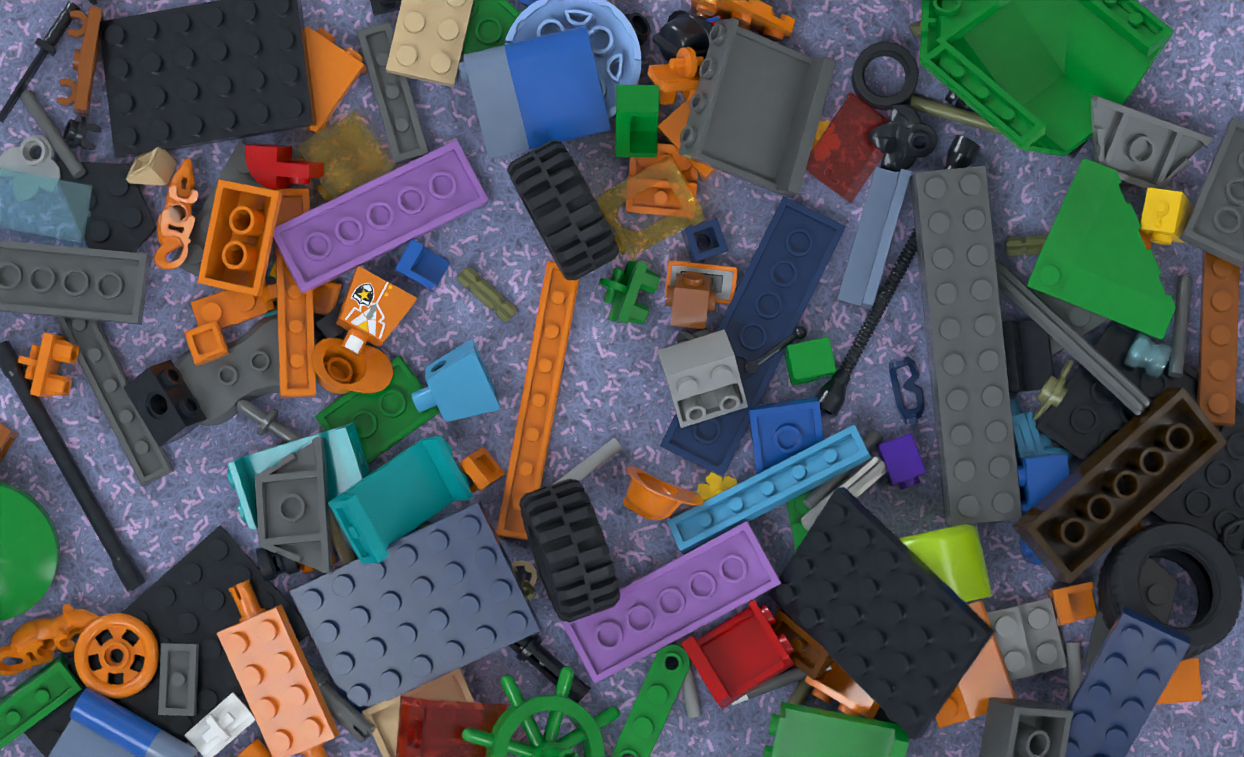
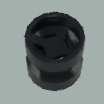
M262 547L256 548L258 564L265 582L277 579L278 575L282 573L291 575L300 572L299 562Z

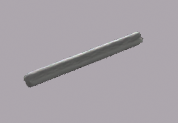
M1003 263L996 264L999 289L1132 412L1140 415L1149 407L1151 399L1009 268Z

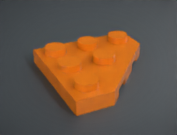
M691 0L690 12L696 13V17L702 20L721 15L722 20L736 18L739 20V27L746 30L751 28L762 31V36L772 41L782 42L783 37L790 39L795 19L786 14H781L780 18L776 17L775 12L772 11L773 7L760 0H748V2L746 0Z

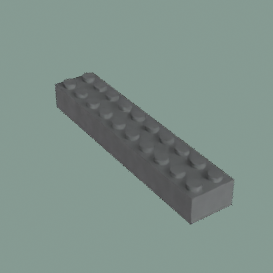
M986 166L915 172L910 176V187L945 525L956 526L1020 519L1022 512Z

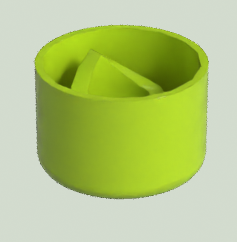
M963 524L898 538L964 602L993 596L979 533L973 525Z

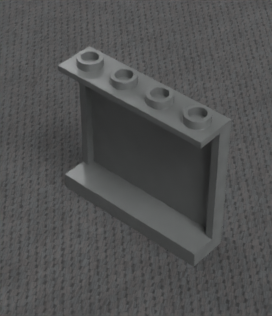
M736 18L716 20L709 34L710 44L706 58L700 66V79L697 90L690 101L691 111L687 125L680 136L681 146L678 154L780 195H799L836 62L826 57L811 58L739 27V20Z

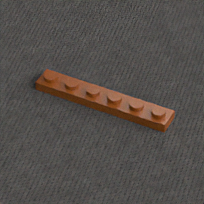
M1203 250L1197 405L1213 425L1232 427L1235 424L1240 267Z

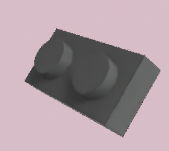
M161 643L158 715L196 716L199 644Z

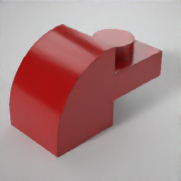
M262 143L245 145V160L250 174L259 184L268 189L280 190L291 188V184H310L311 178L323 177L324 163L292 160V146Z

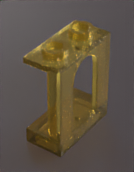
M672 154L599 194L597 199L607 223H611L617 233L614 237L621 254L628 253L631 260L637 258V254L687 226L691 224L695 226L706 220L705 212ZM666 178L683 208L643 230L631 231L625 228L618 216L621 204Z

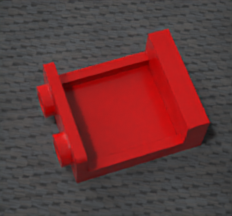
M754 599L748 602L749 608L696 640L692 636L681 643L716 703L722 709L794 665L789 656L795 652L784 633L777 636L771 625L776 623V620L767 605L764 604L759 607Z

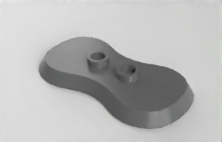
M277 314L264 317L244 336L227 343L229 355L196 366L191 352L188 350L175 362V367L180 371L182 379L193 397L198 401L202 412L207 418L200 425L213 426L230 420L239 412L237 410V403L242 399L251 402L263 395L280 393ZM314 333V346H315V345H316L317 343H319V342H318V340H317V338H316V335H315V333Z

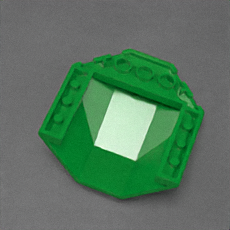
M922 0L919 64L1017 148L1065 157L1093 136L1092 95L1094 94L1125 105L1173 35L1174 30L1136 0Z

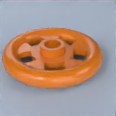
M112 613L93 620L84 628L75 646L74 662L80 679L87 687L107 698H126L144 689L154 677L159 663V648L153 632L143 621L128 614ZM108 629L113 638L101 646L95 637ZM127 629L139 637L134 646L127 640L122 639ZM115 649H120L123 652V659L119 663L112 659V652ZM99 654V662L102 669L92 671L88 656ZM135 654L145 657L144 665L140 672L130 668L134 663ZM109 673H123V684H110Z

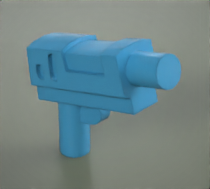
M1016 398L1010 399L1016 462L1017 457L1055 453L1067 454L1068 461H1070L1072 454L1062 447L1052 446L1051 440L1044 434L1039 436L1038 429L1035 428L1036 423L1032 420V411L1020 413Z

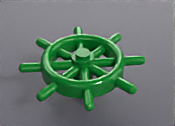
M565 666L561 669L554 696L536 695L524 699L515 679L507 674L501 678L500 682L511 706L499 717L491 733L468 727L463 730L462 737L467 742L486 747V757H507V753L519 757H579L578 753H573L574 750L571 748L580 742L583 744V757H605L600 729L616 720L620 715V710L615 706H611L592 718L582 706L569 700L568 696L574 677V670L570 666ZM550 710L545 731L542 735L533 714ZM564 715L574 724L576 729L557 740ZM520 724L530 744L511 739Z

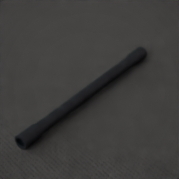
M9 340L0 343L1 371L17 393L109 555L112 566L126 591L134 590L146 582L132 556L127 553L39 396L30 395L32 384L29 379L25 378L24 366L22 363H18V356Z

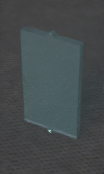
M0 168V227L82 243L84 242L87 218L91 216V212L88 210L92 186Z

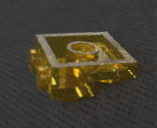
M356 111L328 130L324 128L297 147L301 156L296 158V160L324 163L323 177H317L321 183L316 188L326 203L396 169Z

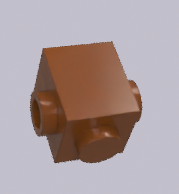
M693 271L683 274L676 273L675 286L668 285L665 306L672 307L670 326L705 329L707 311L715 310L717 290H710L711 277H705L703 274Z

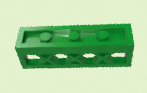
M63 653L0 699V750L82 690L81 683L67 667V658Z

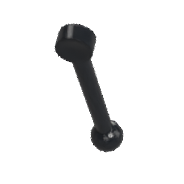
M803 326L795 327L793 334L755 361H747L744 366L745 371L748 374L756 373L758 366L796 339H804L807 335L806 329Z

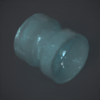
M1139 332L1127 353L1124 364L1133 368L1138 366L1144 367L1148 375L1157 379L1169 360L1172 347L1165 343L1156 345L1155 342L1151 341L1150 336Z

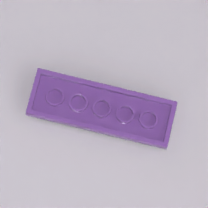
M455 140L275 227L273 241L302 295L358 266H362L409 243L411 239L415 240L488 204L489 199L460 144Z
M746 521L620 589V600L613 608L573 622L561 621L593 683L596 684L781 584V581L752 527Z

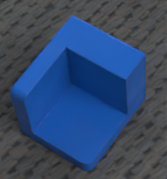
M411 239L395 270L398 274L434 293L450 263L427 250L421 243Z

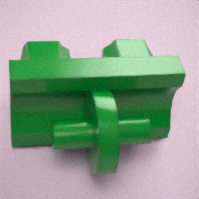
M639 260L636 262L628 261L624 271L614 268L610 280L600 278L598 285L607 289L603 301L612 304L607 320L616 323H645L649 307L635 302L639 290L654 294L660 281V276L647 269V263Z

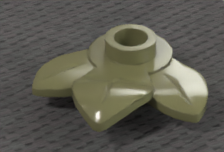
M1068 359L1059 379L1052 375L1047 379L1036 399L1042 402V404L1033 414L1032 420L1036 421L1051 405L1057 407L1068 390L1065 388V378L1073 366L1072 360Z

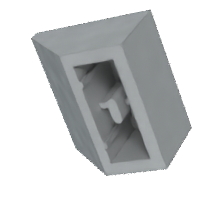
M725 329L657 350L681 428L748 407L735 355Z

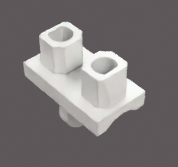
M233 692L188 731L185 737L198 749L203 757H215L256 719L253 713Z

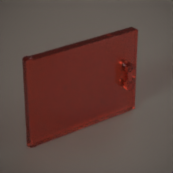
M849 93L847 99L812 149L806 172L852 203L885 154L871 143L867 134L874 127L890 121L853 93Z

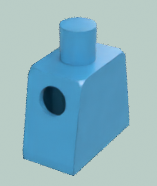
M473 339L429 364L425 368L428 386L411 393L418 412L438 406L443 419L448 422L501 409L498 393Z

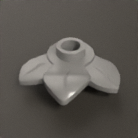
M40 135L29 136L21 143L20 147H10L0 156V176L14 177V189L19 202L23 203L35 198L42 188L49 192H55L58 188L61 172L59 166L53 160L54 148L46 137ZM41 147L42 154L40 158L36 159L34 151L36 148Z

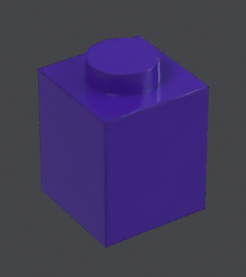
M912 433L876 447L880 459L885 462L886 476L890 486L899 484L902 490L921 483L918 476L925 474L926 470Z

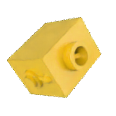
M1148 187L1144 209L1141 214V230L1151 238V242L1156 244L1171 245L1172 242L1185 243L1179 238L1191 213L1192 202L1183 192Z

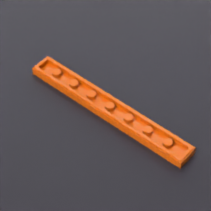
M548 260L496 532L498 536L528 541V537L523 525L519 502L524 494L541 488L580 278L575 281L566 280L556 262Z

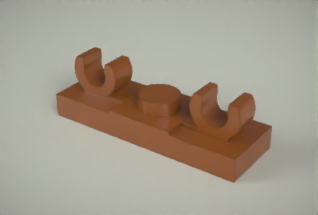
M89 6L88 17L81 11L74 10L70 12L71 19H78L83 22L79 30H67L68 36L73 39L84 37L81 50L75 49L73 58V70H78V81L76 85L71 79H60V86L71 88L72 94L68 98L57 97L59 105L64 107L74 105V110L77 114L88 116L100 45V21L104 19L102 8Z

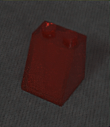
M400 696L396 757H486V747L465 741L462 737V732L465 728L471 727L491 733L499 717L507 710V704Z

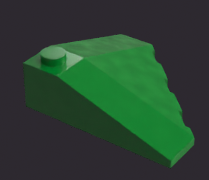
M1083 158L1040 252L1027 286L1037 292L1163 340L1176 306L1171 295L1167 296L1159 279V275L1162 274L1151 249L1147 250L1139 233V230L1142 228L1131 203L1127 204L1119 187V184H1122L1117 170Z

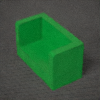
M616 85L615 157H657L659 85Z
M829 337L787 345L784 356L791 385L832 378L836 373Z

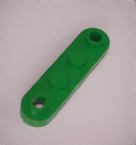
M668 644L662 647L656 654L611 757H623L626 753H630L634 757L651 756L690 669L691 659L683 646ZM667 657H676L679 662L678 667L675 669L668 668L666 665Z

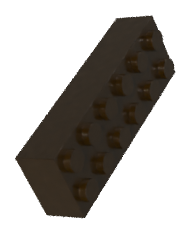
M1167 387L1150 403L1149 407L1142 414L1136 415L1012 527L1056 580L1071 583L1221 449L1227 441L1184 388Z

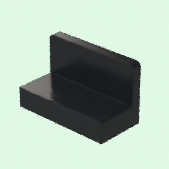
M1034 320L1002 322L1009 393L1041 390L1050 375L1054 376L1049 334Z

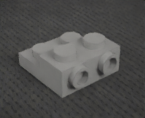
M1051 598L987 612L991 626L995 630L994 635L1011 681L1067 667Z

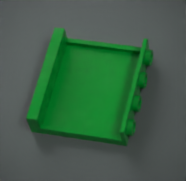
M781 702L779 714L772 713L768 735H772L774 738L772 746L765 745L763 757H906L909 735L895 723Z

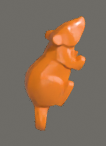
M186 158L180 168L172 176V180L166 185L169 189L166 194V203L157 221V238L161 246L155 251L153 258L157 267L164 270L176 269L183 264L188 254V244L191 242L189 236L195 223V217L191 215V209L198 199V192L193 190L195 180L193 164L190 158ZM183 246L181 255L177 260L172 262L166 260V256L169 253Z
M64 604L62 607L63 614L59 616L37 618L25 622L14 632L10 644L0 647V675H15L26 669H31L32 666L50 662L53 660V652L57 649L65 653L74 651L76 644L74 641H71L72 637L77 633H82L88 624L100 616L85 609H74L70 604ZM6 657L21 658L23 662L8 665L4 664L2 660Z

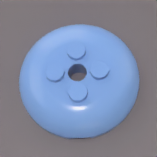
M537 0L527 7L512 24L507 34L505 45L587 25L609 119L613 118L616 115V85H637L641 73L640 44L633 26L626 16L607 0Z

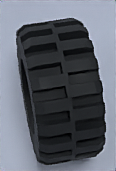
M551 140L509 164L507 172L542 240L566 280L575 281L616 259L620 250L615 237L581 172L560 140Z
M569 478L524 494L519 502L523 525L541 580L558 618L561 621L573 622L613 608L620 600L619 584L610 551L603 535L604 533L583 485L578 480Z

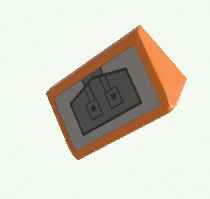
M668 260L664 298L667 295L668 285L675 286L676 273L683 274L693 271L701 273L705 277H711L710 290H717L715 303L730 305L735 295L738 268Z

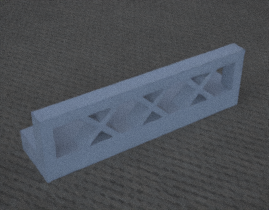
M875 167L837 301L871 310L873 307L911 171L901 169L897 173Z

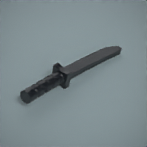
M68 1L44 39L42 40L38 37L34 42L40 50L1 110L0 121L2 123L13 109L48 54L54 56L57 52L54 47L73 20L70 17V12L80 10V7L73 2Z

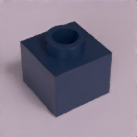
M717 218L681 230L691 263H696L729 251ZM703 235L707 237L709 244L706 248H700L697 245L698 236Z

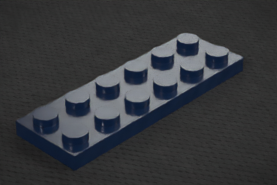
M1123 607L1067 709L1073 711L1065 757H1125L1189 648L1191 638Z

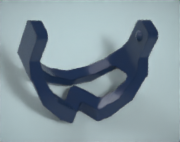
M909 356L890 360L889 374L899 415L906 425L917 423L918 419L922 417L925 407L923 390L921 387L914 385L920 376L918 367ZM904 366L909 367L912 375L904 383L903 388L916 394L917 408L915 409L904 408L896 370Z

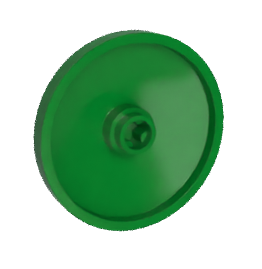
M0 482L1 621L26 612L46 594L58 571L60 543L55 525L44 507L25 491Z

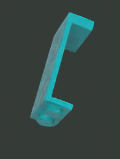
M354 422L245 455L228 463V481L232 489L237 491L240 500L238 503L239 515L244 523L247 522L249 530L258 527L255 476L268 467L276 466L282 458L290 453H296L311 443L310 440L315 437L325 438L329 502L371 474Z
M442 436L422 438L328 502L361 564L380 563L390 556L386 550L389 544L404 537L452 502L469 500L474 497L468 487L467 477L459 470L452 457V449L443 440Z

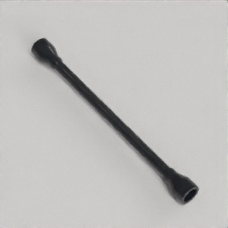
M956 135L948 149L946 166L943 170L967 168L973 163L981 147L967 137ZM915 228L913 229L914 232L911 233L912 236H909L910 240H907L908 244H905L903 251L900 253L901 255L898 257L897 263L894 264L895 267L892 268L893 271L890 272L889 279H886L885 287H882L880 294L877 296L878 298L875 300L876 302L873 304L874 306L871 308L872 310L869 311L868 318H865L866 322H863L862 330H859V334L856 335L857 337L852 343L853 345L850 346L851 349L848 350L849 353L846 354L845 361H842L841 369L836 371L834 376L820 388L816 395L819 399L820 409H825L832 416L837 417L843 406L847 385L851 380L850 374L853 372L854 366L857 365L856 362L859 361L858 358L861 357L862 350H865L864 346H867L868 338L872 337L873 330L876 329L877 323L880 322L879 319L882 318L886 307H888L892 295L895 294L894 291L897 290L898 283H901L909 264H911V260H913V256L916 255Z

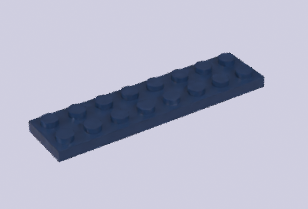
M783 196L716 331L725 329L735 355L748 407L759 405L786 347L758 366V370L754 374H748L745 371V363L749 360L755 361L793 334V330L797 327L846 226ZM748 407L683 428L680 427L677 415L675 414L660 447L723 478L750 423Z

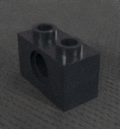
M171 360L150 366L123 387L159 447L181 439L207 419L198 401L193 397L182 379L180 371Z

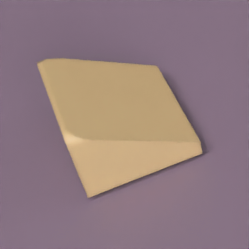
M158 146L153 151L141 154L135 158L126 180L132 184L166 185L169 183L177 163L166 150Z

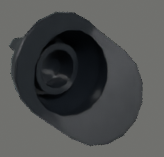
M677 10L669 16L667 23L660 29V32L653 36L652 41L659 46L660 53L668 64L670 59L676 58L678 51L685 47H691L697 57L702 56L705 59L710 44L709 34L713 25L685 10Z

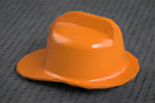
M327 338L314 346L311 360L315 370V377L318 383L332 394H345L351 391L376 393L384 390L391 382L393 376L392 364L388 357L377 348L365 345L360 356L357 357L347 353L340 347L344 341L342 339Z
M629 466L626 468L631 481L623 504L643 518L662 520L668 518L681 503L698 506L705 503L702 497L690 490L661 481L637 467Z

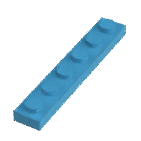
M854 424L705 501L703 505H697L668 520L667 523L679 550L685 555L740 524L765 514L872 459Z

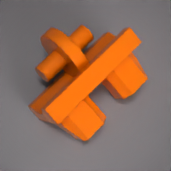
M691 47L681 48L677 53V57L670 59L669 64L649 65L647 75L653 80L654 85H659L660 104H674L678 91H683L682 95L687 101H691L692 96L696 92L700 79L699 70L704 58L702 56L697 57Z
M43 333L41 346L32 344L29 357L19 355L18 363L27 365L25 378L33 380L30 395L52 398L53 395L68 396L71 390L72 378L58 375L61 361L75 364L80 347L66 341L65 336Z

